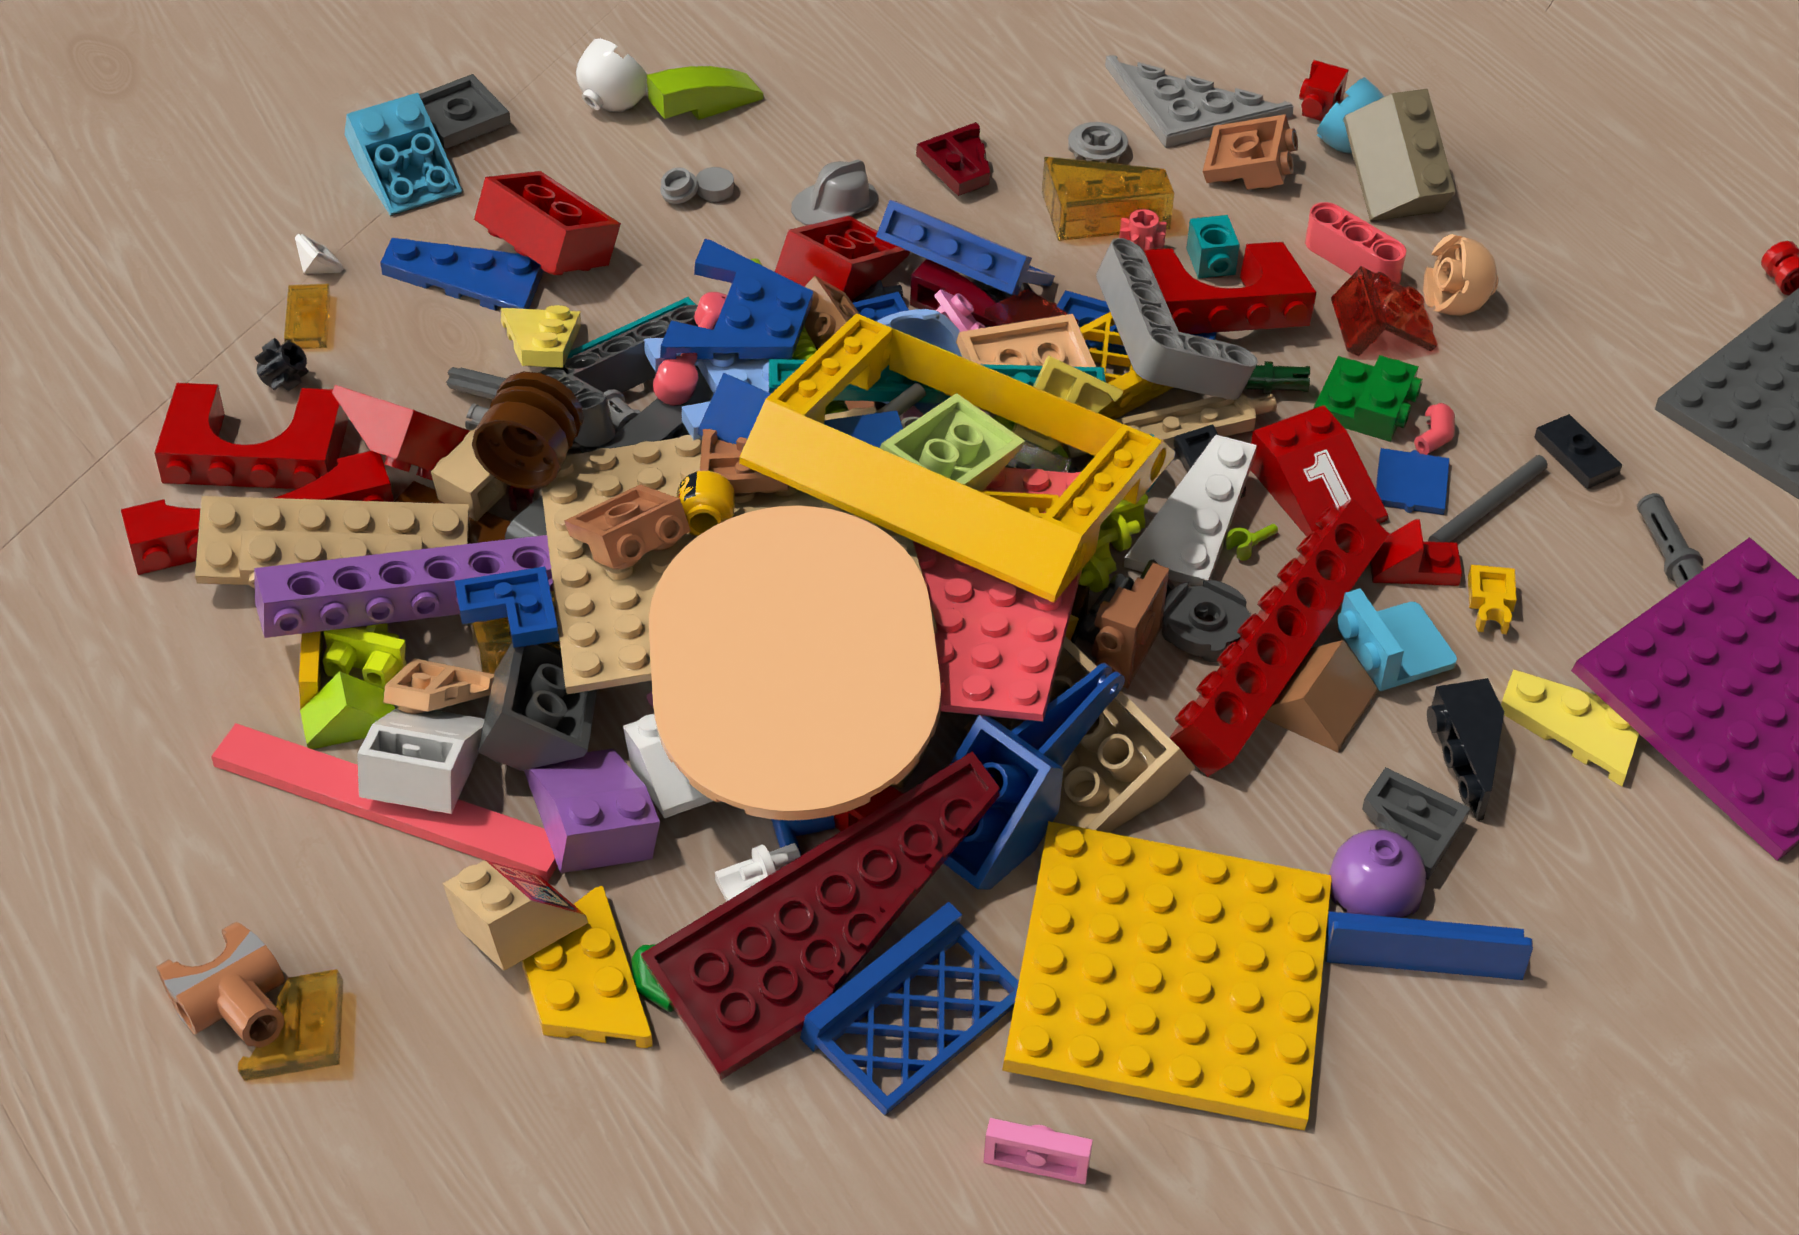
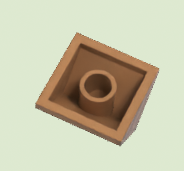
M1344 640L1313 647L1304 657L1263 718L1338 753L1375 697L1378 688Z

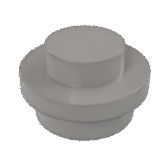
M673 168L667 171L661 179V194L665 201L672 204L688 201L698 190V181L695 175L685 168Z

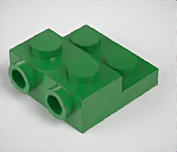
M1379 355L1375 366L1338 356L1314 408L1325 405L1345 429L1391 442L1397 427L1405 428L1412 406L1408 402H1416L1423 383V379L1417 377L1419 366Z

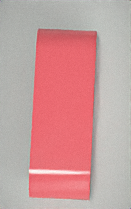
M1321 202L1312 206L1305 239L1308 249L1376 290L1391 291L1400 285L1406 256V248L1401 242L1334 203Z

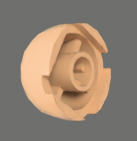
M1453 234L1444 237L1437 244L1431 254L1438 256L1434 268L1426 267L1424 274L1423 292L1427 306L1433 307L1435 305L1436 309L1433 311L1456 316H1463L1479 310L1489 300L1490 296L1495 293L1498 286V275L1493 255L1482 243Z

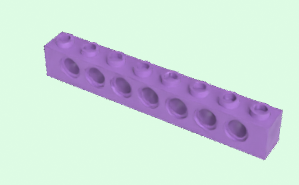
M547 535L254 568L255 605L264 638L458 615L460 610L455 580L543 566L546 567L553 603H555Z

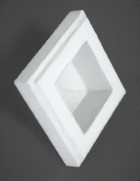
M298 234L295 237L303 274L341 273L344 269L339 260L326 246L303 234Z

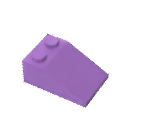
M614 749L586 752L584 757L524 770L560 873L644 861L653 858L660 820L646 785Z

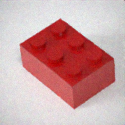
M542 171L485 177L474 217L475 221L488 229L490 235L505 240L514 246V250L517 253L530 257L541 265L542 270L553 275H563L564 272L576 270L589 271L591 268L609 266L621 225L620 222Z

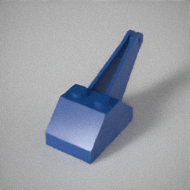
M1106 663L1098 665L1086 677L1047 705L1043 721L1026 720L1012 731L992 717L980 715L977 717L949 765L973 751L1000 787V796L944 862L946 866L975 888L991 890L1036 850L1047 832L1048 821L1053 822L1059 812L1063 778L1062 766L1099 715L1121 691L1125 681V677L1119 672L1112 673V668Z

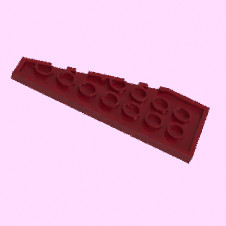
M973 751L641 953L643 963L720 1081L802 1030L805 1016L838 990L1000 796V787Z

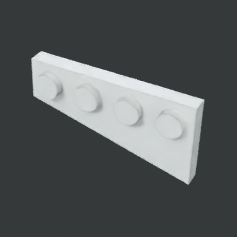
M1215 435L1125 556L1124 567L1143 572L1148 561L1155 559L1158 565L1169 568L1168 578L1170 580L1181 583L1189 582V585L1203 586V580H1211L1252 467L1257 445Z

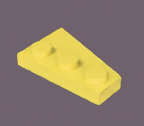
M1513 669L1501 702L1504 715L1544 740L1554 738L1573 750L1572 757L1585 765L1592 761L1610 772L1608 779L1623 786L1639 733L1598 695Z

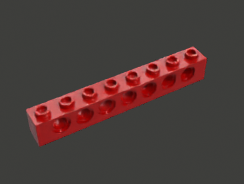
M1353 498L1339 508L1331 505L1318 517L1315 522L1319 527L1318 530L1311 532L1301 541L1296 548L1300 553L1298 558L1290 560L1278 573L1277 578L1281 582L1278 586L1274 585L1258 601L1257 605L1261 608L1259 613L1251 615L1237 631L1241 636L1239 641L1231 643L1218 657L1217 662L1221 665L1219 669L1209 673L1197 686L1196 691L1200 694L1197 700L1190 701L1175 717V721L1179 725L1169 738L1207 777L1234 761L1342 604L1344 594L1350 592L1390 534Z

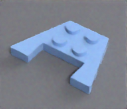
M664 338L644 339L645 355L655 373H657L659 365L666 360L660 358L661 344ZM715 353L713 359H697L694 364L700 369L713 394L723 373L769 392V359H739L738 353ZM710 401L682 406V422L693 440L699 438L702 440V436L698 435V428Z

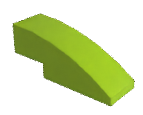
M689 66L647 75L648 100L664 119L691 111L698 120L764 99L763 92L747 73L729 68Z

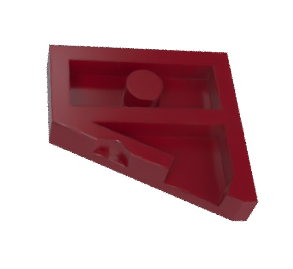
M977 122L917 143L916 156L958 196L990 184L991 172L988 161L985 159L986 151L984 143L980 141V126Z

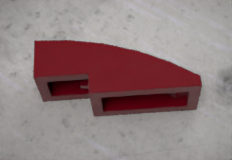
M926 259L911 274V306L918 309L936 311L941 305L934 295L941 289L954 296L957 293L964 296L974 308V311L971 313L972 316L986 328L1011 324V321L1002 309L983 290L954 270Z

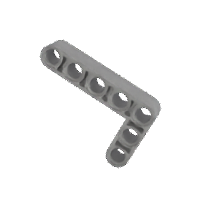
M1113 239L1096 273V278L1134 371L1143 379L1156 384L1225 399H1239L1258 363L1255 355L1235 344L1179 332L1142 248L1127 239Z

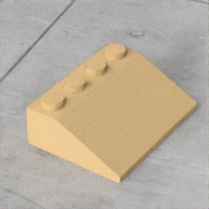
M1066 636L1048 704L1097 667ZM1120 691L1099 715L1063 764L1060 807L1053 822L1109 833L1162 801L1195 769V766L1181 749ZM976 715L964 727L968 733L979 715ZM987 716L992 717L1010 731L1026 721L1023 719Z

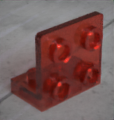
M1360 266L1331 297L1346 350L1354 355L1360 356L1372 343L1377 341L1385 330L1431 352L1437 347L1433 325L1428 319L1423 296L1413 287H1404L1393 282L1382 272L1375 273Z

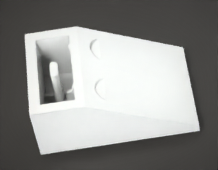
M398 708L394 709L372 724L357 753L359 797L452 814L479 754L478 749L485 719L438 710L411 714L402 712Z

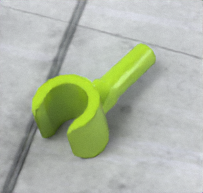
M1271 524L1255 533H1250L1245 528H1234L1227 533L1226 549L1230 550L1238 546L1236 549L1237 558L1246 561L1252 555V547L1278 533V527L1275 524Z

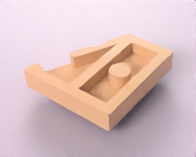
M413 658L385 685L383 703L397 705L400 711L411 714L433 711L490 695L494 674Z

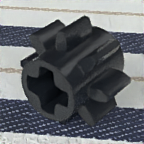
M274 338L262 346L263 352L255 356V360L258 362L257 374L264 384L272 387L273 390L283 385L287 391H290L302 383L301 377L309 372L306 368L307 358L300 346L291 342V340H287L280 345L279 341Z

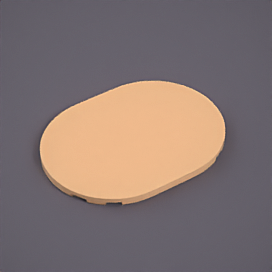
M813 506L765 508L730 518L697 536L677 554L661 576L652 597L649 612V641L655 722L661 744L671 763L674 762L676 767L689 779L690 785L716 803L722 801L731 806L744 809L747 815L774 820H810L844 813L869 803L870 797L883 791L891 784L897 785L917 765L919 757L929 743L931 736L933 737L940 716V672L926 583L913 558L893 537L861 518L833 509Z

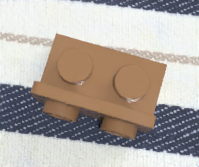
M814 276L805 286L813 291V301L804 327L817 349H819L856 313L859 314V312L845 292Z

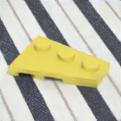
M560 305L549 306L545 310L501 308V324L503 328L507 327V336L509 340H513L514 351L522 366L563 368L581 327V311H570L568 307Z

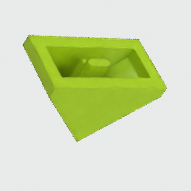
M339 671L300 710L307 748L317 749L365 739L372 724L395 709L394 705L383 703L385 689Z

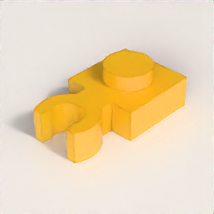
M1471 565L1468 574L1469 608L1479 609L1475 622L1477 631L1484 632L1486 621L1494 620L1501 625V634H1507L1512 620L1511 612H1514L1517 601L1515 568Z

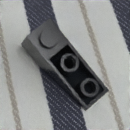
M1488 678L1436 686L1432 705L1427 708L1428 726L1432 733H1437L1442 744L1445 764L1448 768H1453L1458 779L1460 797L1465 804L1469 803L1476 821L1484 819L1491 795L1504 718V710Z

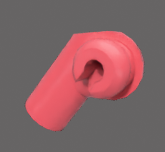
M1444 403L1431 405L1425 412V416H1430L1431 420H1428L1427 424L1431 426V429L1414 440L1415 447L1420 454L1428 455L1454 438L1455 414Z

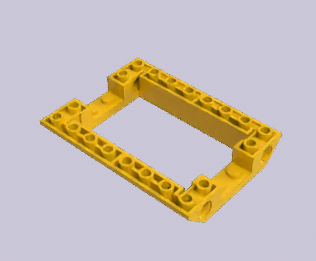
M856 313L765 399L742 450L739 464L1054 603L1096 553L1100 525L1122 499L1136 505L1174 459L1175 451L1159 438ZM889 365V370L906 376L910 380L925 384L948 396H953L957 393L986 412L994 413L1022 427L1032 429L1095 457L1043 517L1040 518L824 425L825 409L849 384L868 391L880 379L881 372Z

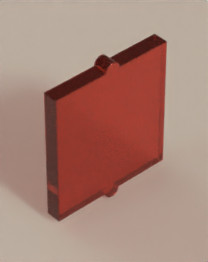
M1029 289L1020 292L1018 296L1013 295L987 307L984 312V316L998 325L1068 314L1058 308L1056 303L1048 302Z

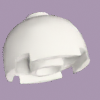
M601 38L592 41L577 64L576 77L578 85L583 92L582 99L595 110L602 108L609 112H623L634 107L648 92L647 74L629 54L624 58L613 52L618 46Z

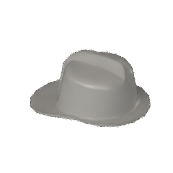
M863 161L831 162L825 165L819 172L814 185L796 195L792 201L791 212L795 219L804 225H811L848 215L852 216L873 207L877 202V191L873 185L868 183V176Z

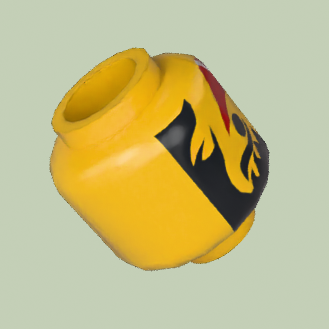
M697 471L687 475L680 482L676 497L681 500L691 530L690 534L699 536L713 526L733 518L734 488L727 478L712 471Z

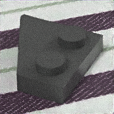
M1385 767L1366 795L1362 810L1379 829L1398 833L1414 845L1424 861L1426 879L1429 880L1467 821L1470 807Z

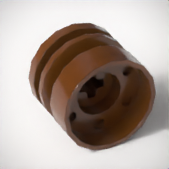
M523 371L510 375L501 383L496 396L491 401L489 410L484 414L474 432L472 447L476 459L496 479L516 488L536 489L547 486L557 477L566 459L568 450L573 446L575 438L582 428L584 414L581 403L568 387L557 379L542 373Z

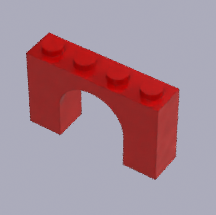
M1284 242L1246 244L1240 278L1246 286L1243 288H1220L1198 281L1185 270L1172 248L1143 250L1179 332L1200 334L1310 326L1317 292Z
M176 383L154 452L161 482L168 484L283 489L301 488L317 480L337 466V458L340 456L349 421L348 416L333 395V389L301 388L293 420L283 433L271 440L258 444H234L219 438L225 417L219 385Z

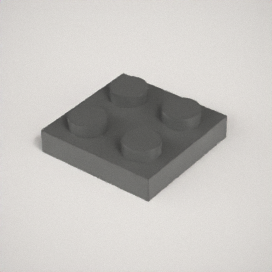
M474 74L419 94L444 149L460 145L465 141L511 124L509 111Z

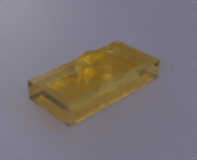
M329 284L288 285L284 342L291 340V342L297 344L302 349L327 348L331 296Z

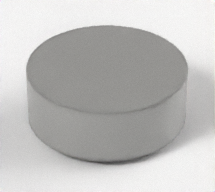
M709 167L700 171L696 176L698 181L697 194L704 200L711 202L723 201L734 192V177L727 169Z

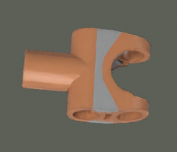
M234 922L222 929L226 948L220 956L209 963L191 967L182 965L177 961L173 963L168 959L156 966L163 986L179 1018L193 1034L203 1031L224 1018L247 1046L261 1048L278 1038L284 1026V1016L265 994L285 983L284 974L268 947L256 934L242 924Z

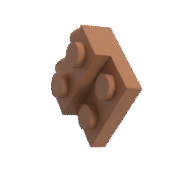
M1286 114L1214 126L1203 167L1206 183L1230 182L1243 178L1247 190L1271 188L1284 184L1285 175L1292 174L1294 170L1291 152L1298 150L1297 132L1295 128L1290 129Z
M641 484L564 520L570 537L589 544L594 561L616 570L633 566L645 553L651 550L659 551L672 547L682 535L691 531L680 498Z
M1152 563L1144 579L1137 577L1131 591L1118 587L1110 602H1102L1095 619V626L1100 628L1091 653L1093 657L1097 658L1095 665L1098 666L1106 663L1112 668V673L1119 672L1125 677L1123 687L1127 689L1162 628L1169 568Z

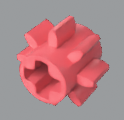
M1146 209L1136 210L1131 213L1130 219H1121L1119 238L1134 242L1142 250L1164 249L1167 223L1159 222L1158 215L1153 211Z

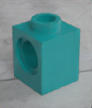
M1228 215L1190 219L1186 250L1197 278L1236 275L1240 244Z

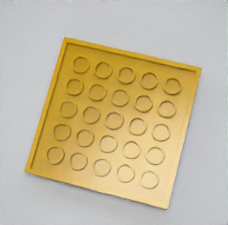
M1048 821L1002 1071L1305 1130L1309 1117L1331 875Z

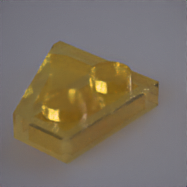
M338 969L289 977L277 997L276 1007L284 1016V1026L278 1038L269 1045L261 1048L256 1047L250 1058L242 1056L238 1063V1072L244 1081L340 1065L343 978Z

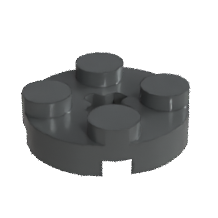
M1203 580V586L1189 587V582L1183 583L1175 587L1165 599L1162 636L1166 641L1173 643L1176 647L1187 653L1201 656L1208 662H1217L1220 654L1231 643L1239 641L1241 636L1237 631L1251 616V612L1249 613L1246 608L1247 601L1244 596L1230 585L1215 580ZM1207 615H1211L1214 617V620L1212 622H1205L1197 617L1205 618Z

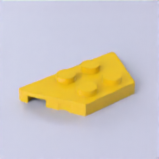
M603 885L595 887L574 903L586 915L588 923L522 960L543 1035L562 1038L579 1036L586 1041L606 1043L607 1037L636 1040V1047L639 1048L652 1047V1034Z

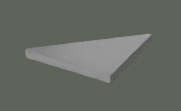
M1106 56V69L1165 148L1211 137L1213 127L1216 125L1284 114L1289 118L1293 115L1294 106L1290 102L1284 101L1283 103L1275 104L1264 101L1263 95L1235 88L1234 93L1215 88L1214 82L1189 75H1186L1185 80L1166 75L1165 69L1140 62H1138L1136 67L1119 62L1117 56Z

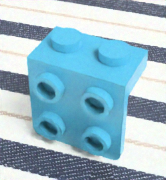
M1361 588L1344 594L1341 613L1338 615L1337 629L1379 691L1442 673L1455 667L1457 661L1455 653L1417 602H1407L1376 611Z

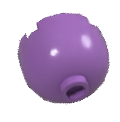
M1384 829L1366 830L1350 837L1338 848L1329 875H1331L1330 898L1335 904L1336 900H1338L1340 905L1347 909V913L1396 918L1407 916L1412 911L1414 914L1420 907L1426 886L1424 861L1414 845L1400 834Z

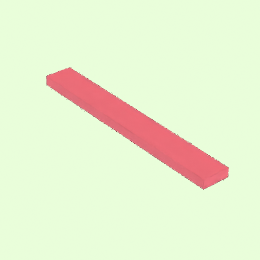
M235 723L211 756L214 767L483 860L537 874L547 882L558 866L544 828L459 799L452 814L361 798L359 797L357 764Z

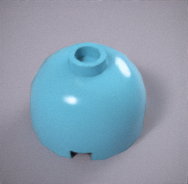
M1365 77L1358 80L1345 92L1349 96L1340 104L1336 102L1317 128V136L1337 151L1348 154L1352 153L1343 120L1345 115L1385 97Z

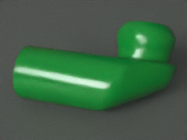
M656 944L642 945L635 951L631 959L632 975L637 992L666 1011L672 1012L674 1011L673 1007L641 958V953Z

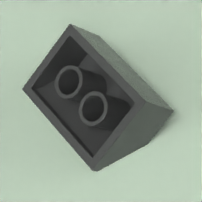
M511 643L495 670L478 753L489 757L496 763L506 764L520 771L584 757L589 746L597 689L567 694L561 650L545 643L513 648V643Z

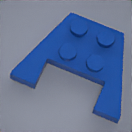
M704 239L695 261L694 275L729 282L732 285L713 330L671 320L661 344L660 358L676 359L677 353H697V359H713L715 353H738L739 359H792L812 305L813 291L712 240Z

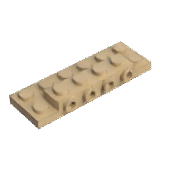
M202 496L195 569L197 584L249 585L255 588L254 568L468 544L469 504Z

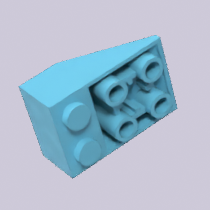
M419 93L354 111L346 115L344 135L358 167L390 216L462 193L459 182Z

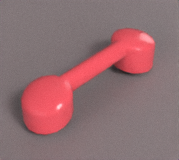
M708 292L700 298L694 315L695 323L698 327L711 330L715 328L727 297L726 294ZM681 353L680 357L676 356V359H666L659 365L653 381V390L657 398L663 403L672 406L681 405L692 397L699 379L698 370L694 365L697 361V353Z

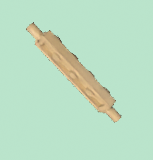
M1242 393L1239 399L1235 400L1215 396L1115 419V421L1144 433L1153 434L1154 437L1163 440L1170 448L1175 449L1174 436L1212 424L1218 435L1223 437L1252 431L1255 427L1256 415L1275 412L1277 403L1275 397L1273 398V394L1250 399ZM1063 444V449L1067 452L1068 459L1089 454L1070 445Z

